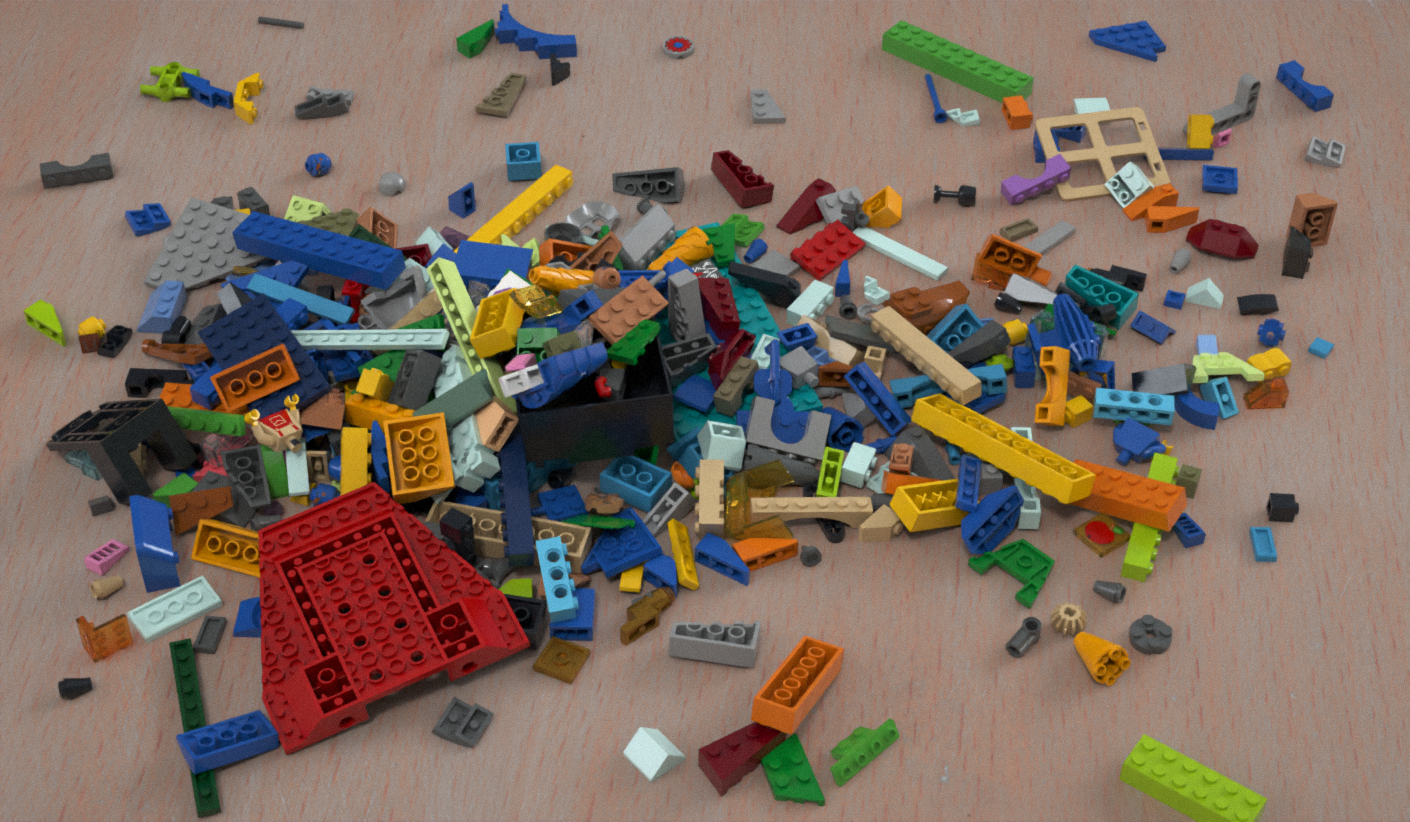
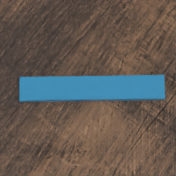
M256 273L247 286L249 292L257 295L264 293L268 299L279 303L292 298L307 305L308 313L326 320L330 319V321L340 325H348L355 313L354 308Z

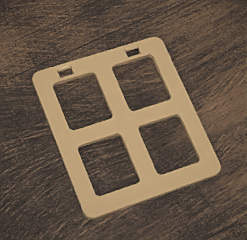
M1139 107L1038 119L1035 123V129L1046 160L1061 154L1068 164L1097 161L1105 182H1107L1116 174L1111 159L1145 155L1154 175V178H1149L1153 186L1157 187L1170 183L1144 111ZM1132 120L1134 122L1141 142L1107 146L1098 125L1099 123ZM1143 124L1145 130H1141L1139 125ZM1075 126L1086 127L1093 148L1059 152L1050 131L1051 129ZM1154 165H1159L1161 171H1156ZM1067 180L1055 185L1058 195L1063 201L1112 196V193L1104 184L1071 188Z

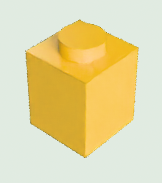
M1082 395L1067 401L1064 421L1072 428L1090 421L1093 405Z

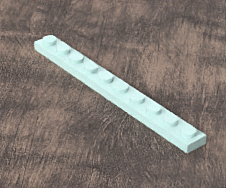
M447 329L290 330L304 350L444 349L450 334Z

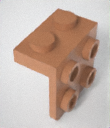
M1068 371L1067 394L1075 397L1082 395L1089 403L1094 404L1096 388H1101L1102 384Z

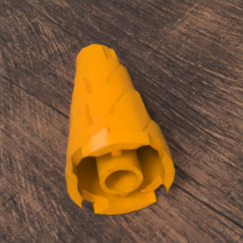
M696 226L691 227L675 240L673 245L662 252L663 254L653 261L647 270L664 271L662 268L668 261L673 262L676 257L691 267L712 258L714 255L712 244L709 246L706 244L709 238L700 228Z
M538 266L530 271L529 279L538 288L549 291L552 295L559 297L560 290L578 289V285L593 283L592 277L594 272Z

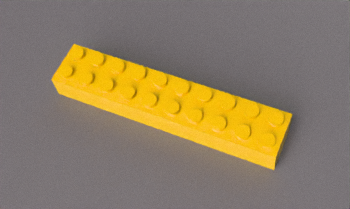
M940 393L916 399L911 421L917 423L923 429L932 431L935 436L943 437L950 444L962 447L965 452L977 455L980 460L990 462L995 468L1005 470L1010 473V476L1025 481L1027 485L1042 490V493L1057 498L1060 503L1069 504L1090 496L1096 474Z

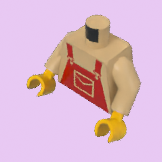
M297 394L292 396L293 402L289 396L284 400L285 406L290 408V411L284 409L262 419H259L260 413L256 409L245 415L244 420L246 423L252 424L253 436L259 444L268 446L275 452H281L289 448L293 453H296L302 448L300 438L303 428L299 409H296L295 406L299 402Z

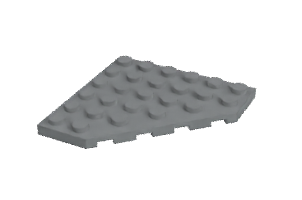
M191 197L146 276L144 283L146 286L157 289L165 281L184 282L185 290L193 287L196 289L209 284L211 280L225 278L231 274L233 275V272L237 270H246L256 266L258 262L263 260L269 261L272 258L237 249L232 232L249 216L248 214Z

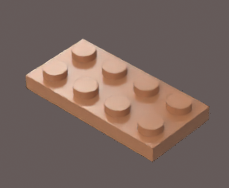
M642 275L591 314L587 320L613 345L623 338L627 332L635 328L640 321L653 318L667 307L669 302Z

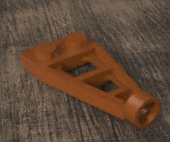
M145 339L141 345L144 354L179 363L196 365L212 357L204 343L164 344L157 343L155 340Z

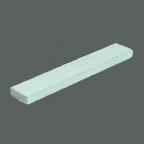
M865 226L863 228L858 227L853 231L856 236L866 243V246L938 281L948 272V267Z

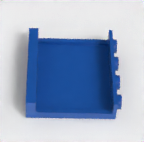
M461 240L454 262L467 292L489 294L499 284L507 269L525 279L527 278L529 268L532 266L533 249Z

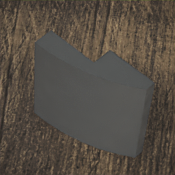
M454 697L433 728L432 733L452 743L473 748L494 713L476 703L472 707Z

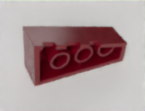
M697 277L703 317L710 322L709 326L718 340H726L730 335L739 331L740 319L729 279L722 277Z
M758 722L751 723L698 749V766L722 797L732 785L736 786L742 781V777L749 771L753 772L763 757L786 740V733L761 725Z

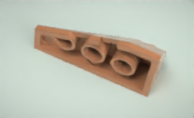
M610 231L576 260L570 268L572 270L594 271L601 259L612 264L623 244Z

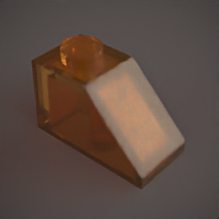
M1265 379L1245 392L1243 399L1247 410L1285 408L1289 390L1284 379Z

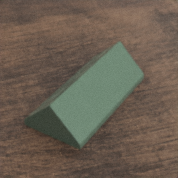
M484 368L413 412V416L444 412L447 429L493 400L487 370Z

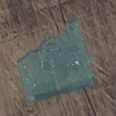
M72 450L64 456L67 463L81 468L83 475L97 481L102 478L87 451Z

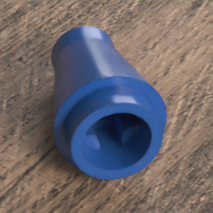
M762 239L753 240L743 257L744 260L751 264L764 255L768 248L766 242Z

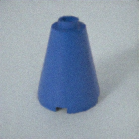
M826 407L821 410L822 413L831 415L827 434V442L830 448L849 453L854 442L862 443L864 427L858 420L833 407Z

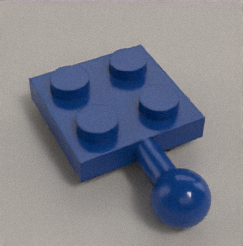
M575 485L537 493L540 507L530 509L531 517L545 514L547 520L558 522L581 514L588 515L589 511L585 510V503Z

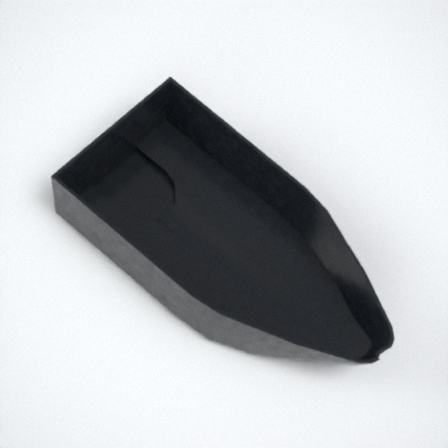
M577 252V258L572 262L568 261L564 254L550 260L549 263L563 262L570 267L585 252ZM525 309L522 321L529 317L544 316L546 313L541 310L535 316ZM655 316L650 320L656 322ZM599 332L597 335H595V336L591 339V341H593V340H595V339H597V338H599V337H601V336H603V335ZM659 333L651 343L646 344L644 354L637 357V364L635 366L627 365L625 371L627 386L623 400L609 402L599 397L594 385L599 374L595 372L541 407L528 408L523 406L522 402L517 399V417L527 462H536L537 469L544 468L543 461L568 458L569 464L619 458L633 456L634 449L657 445L659 452L667 451L666 444L674 443L673 394ZM517 347L511 349L512 359L517 356Z

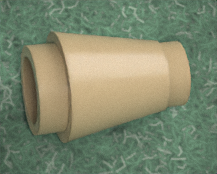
M119 575L95 579L89 585L91 594L95 599H103L123 587V581Z

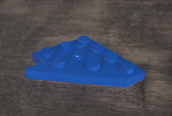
M632 506L614 514L612 517L635 520V526L633 528L625 526L619 529L605 528L581 566L583 575L600 568L606 578H609L663 553L661 546Z

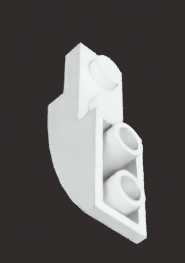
M537 364L498 378L505 398L544 383Z

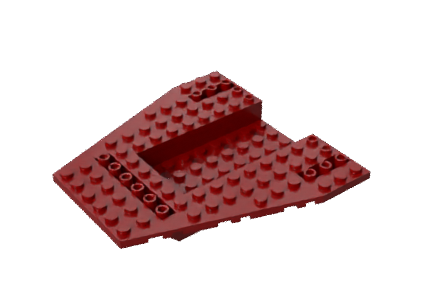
M375 482L258 530L260 553V625L262 633V701L275 730L278 732V738L286 756L369 719L365 707L366 704L443 670H445L450 682L530 647V642L504 593L494 588L489 580L479 575L475 568L455 551L450 550L445 542L435 537L431 530L412 514L405 511L401 504H397L391 499L390 495ZM375 560L372 564H365L369 561ZM328 576H335L334 580L330 582L325 581ZM382 591H391L387 596L380 595ZM350 608L348 613H340L341 609ZM401 622L407 623L402 629L396 628L397 624ZM360 640L366 641L365 645L363 646H355V644ZM417 655L423 656V659L419 662L412 661L413 657ZM374 674H382V677L378 680L371 679Z

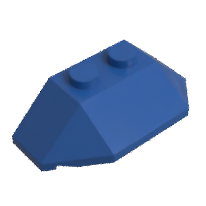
M1013 485L986 495L977 504L975 513L970 512L961 521L962 540L971 554H983L992 551L1014 529L1020 514V507L1024 504V499L1017 486Z

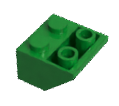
M557 327L517 328V356L534 353L536 355V363L546 359L547 356L542 344L549 339L560 336L561 332Z

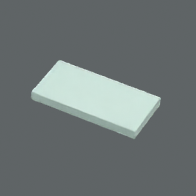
M202 575L127 612V616L144 641L149 643L223 606V603Z

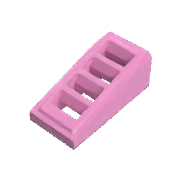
M533 353L514 357L505 366L506 371H520L521 369L536 365V355Z
M112 539L84 558L86 568L103 576L129 550V546Z

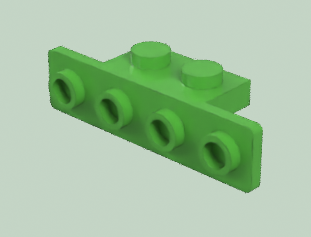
M888 719L876 730L861 726L856 728L851 735L840 741L830 751L833 759L839 760L830 768L837 786L844 785L900 737L893 719Z

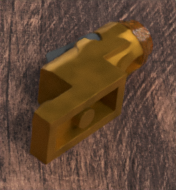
M669 587L657 588L631 601L632 605L627 608L628 622L620 627V641L625 646L659 626V614L670 607L675 601V595Z

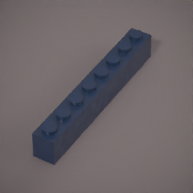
M516 424L500 452L495 451V456L500 461V470L497 472V476H501V480H498V492H502L503 495L499 497L500 509L504 508V513H501V525H505V529H502L503 542H507V546H504V559L508 558L509 567L534 566L535 555L525 449L520 426Z

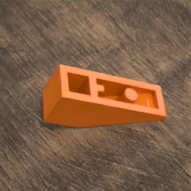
M1170 183L1154 187L1123 208L1122 212L1130 221L1145 218L1147 206L1176 207L1179 192Z
M884 470L881 490L884 493L894 494L897 487L943 480Z
M749 538L732 544V549L748 567L749 572L798 556V540Z

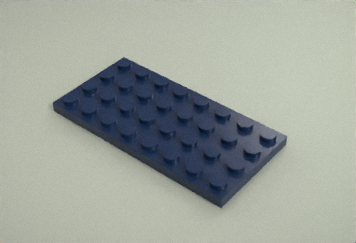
M264 293L197 332L222 370L282 343L285 344L300 380L246 404L250 412L253 409L259 411V419L284 409L290 411V408L284 404L287 396L293 402L292 396L297 394L299 402L295 406L296 409L301 410L332 391L327 380Z

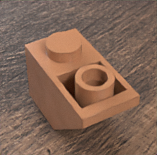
M904 443L894 444L889 470L911 475L914 446Z

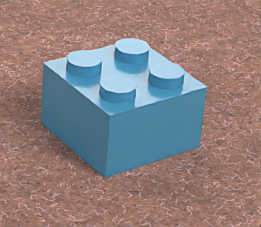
M539 142L505 144L508 181L534 180L542 176Z

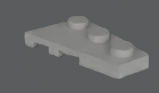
M767 89L751 90L753 124L786 123V117Z
M854 186L816 199V202L826 223L829 224L837 219L841 222L843 216H848L841 213L844 203L853 204L855 200H859L861 204L864 199L858 187Z

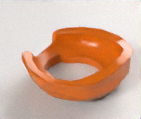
M675 461L671 466L674 480L686 490L693 488L694 480L678 461Z

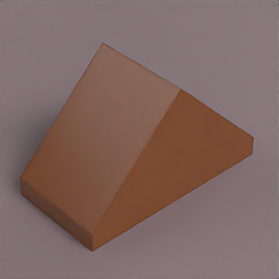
M840 361L819 366V383L817 385L852 387L844 378V375L853 367Z

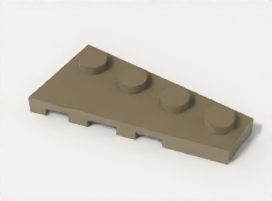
M511 72L500 82L498 88L492 90V94L489 97L486 96L483 99L482 104L476 106V112L507 117L527 80L526 75Z

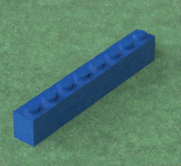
M288 298L276 309L290 330H298L309 320L307 305L292 298ZM218 363L190 387L192 401L209 410L221 402L210 379L212 375L223 371Z

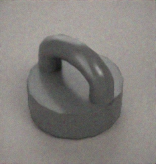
M805 545L801 547L800 559L805 566H815L820 562L821 553L817 547H807Z

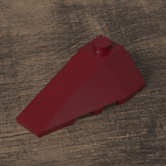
M817 178L804 190L776 225V228L791 235L807 228L808 224L822 222L824 217L816 199L837 192L833 185Z

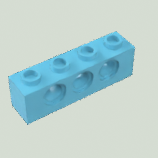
M1096 388L1094 418L1125 421L1129 417L1137 422L1172 426L1175 412L1174 396Z
M560 536L535 541L551 623L577 618L575 610L579 609L577 597H572V592L575 591L574 581L568 577V574L572 573L570 561L565 562L564 556H568L566 543H561Z

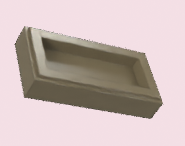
M1029 218L1000 228L999 233L1006 240L1013 242L1038 232V226Z

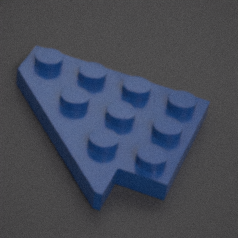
M1147 21L1089 30L1088 36L1094 44L1156 62L1158 58L1156 53L1166 51V45Z
M291 260L255 273L297 288L308 273L309 268L307 265ZM255 273L220 285L221 288H224L229 282H232L247 293L251 299L259 296L247 290V286ZM268 299L275 310L282 304Z

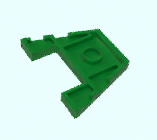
M1024 539L1004 545L1000 550L993 553L991 551L985 552L982 557L975 558L974 556L968 559V566L981 575L996 564L1025 584L1016 593L1015 599L1029 609L1034 604L1055 563V560Z

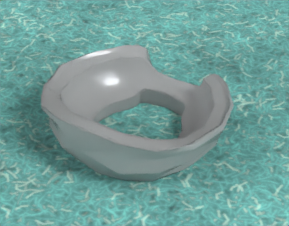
M865 303L857 308V316L863 323L871 325V318L865 317V315L870 312L875 313L881 309L873 307L871 303Z

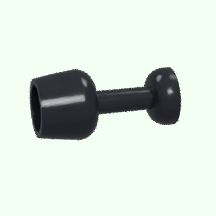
M935 185L933 202H938L941 197L958 198V203L962 206L975 205L976 187L961 185L958 191H943L939 185Z

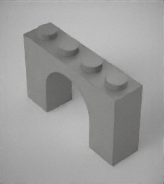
M758 396L752 399L745 431L747 446L748 444L755 445L756 447L774 451L777 454L780 453L792 457L794 460H797V458L804 459V462L812 465L822 460L831 420L830 414L812 410L808 413L802 439L797 443L787 444L778 440L771 430V417L775 401Z

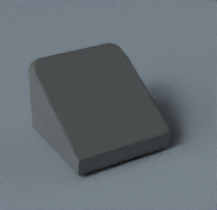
M108 495L88 501L93 516L113 510Z

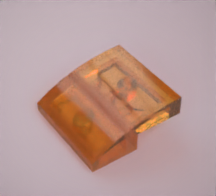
M977 253L971 280L989 283L988 289L1005 291L1010 274L979 262L980 253Z

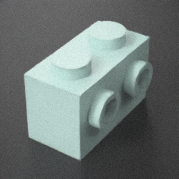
M854 442L842 466L839 481L862 488L865 481L868 482L871 477V468L874 469L878 460L875 457L876 449Z

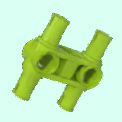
M170 62L164 67L151 66L150 75L160 76L155 85L141 84V95H154L162 102L172 101L176 97L190 98V88L180 87L183 82L181 73L186 72L200 77V70L185 68L179 62Z

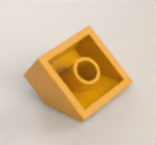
M889 185L863 202L862 211L869 216V223L864 226L889 228L901 220L902 197Z

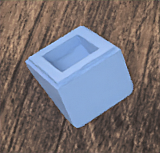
M1215 335L1197 336L1195 346L1198 355L1201 353L1218 354Z

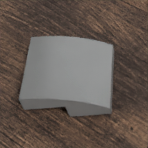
M1312 136L1304 159L1319 165L1340 167L1346 145L1332 138L1327 143Z

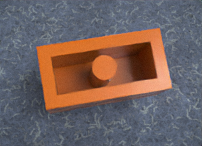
M1003 97L1001 111L1010 129L1030 128L1033 114L1023 97Z

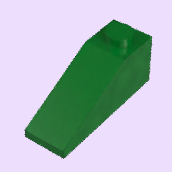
M491 19L457 37V51L469 59L482 53L495 34L494 20Z

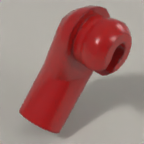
M604 376L598 377L594 383L597 393L601 398L611 397L612 395L611 387H605L607 379Z

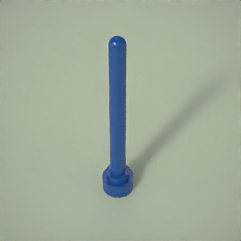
M926 74V83L935 108L934 120L937 123H944L947 120L946 111L941 109L931 75Z

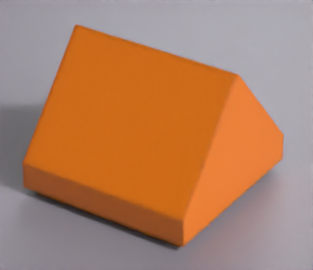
M1036 266L1030 279L1047 286L1053 274L1051 271Z

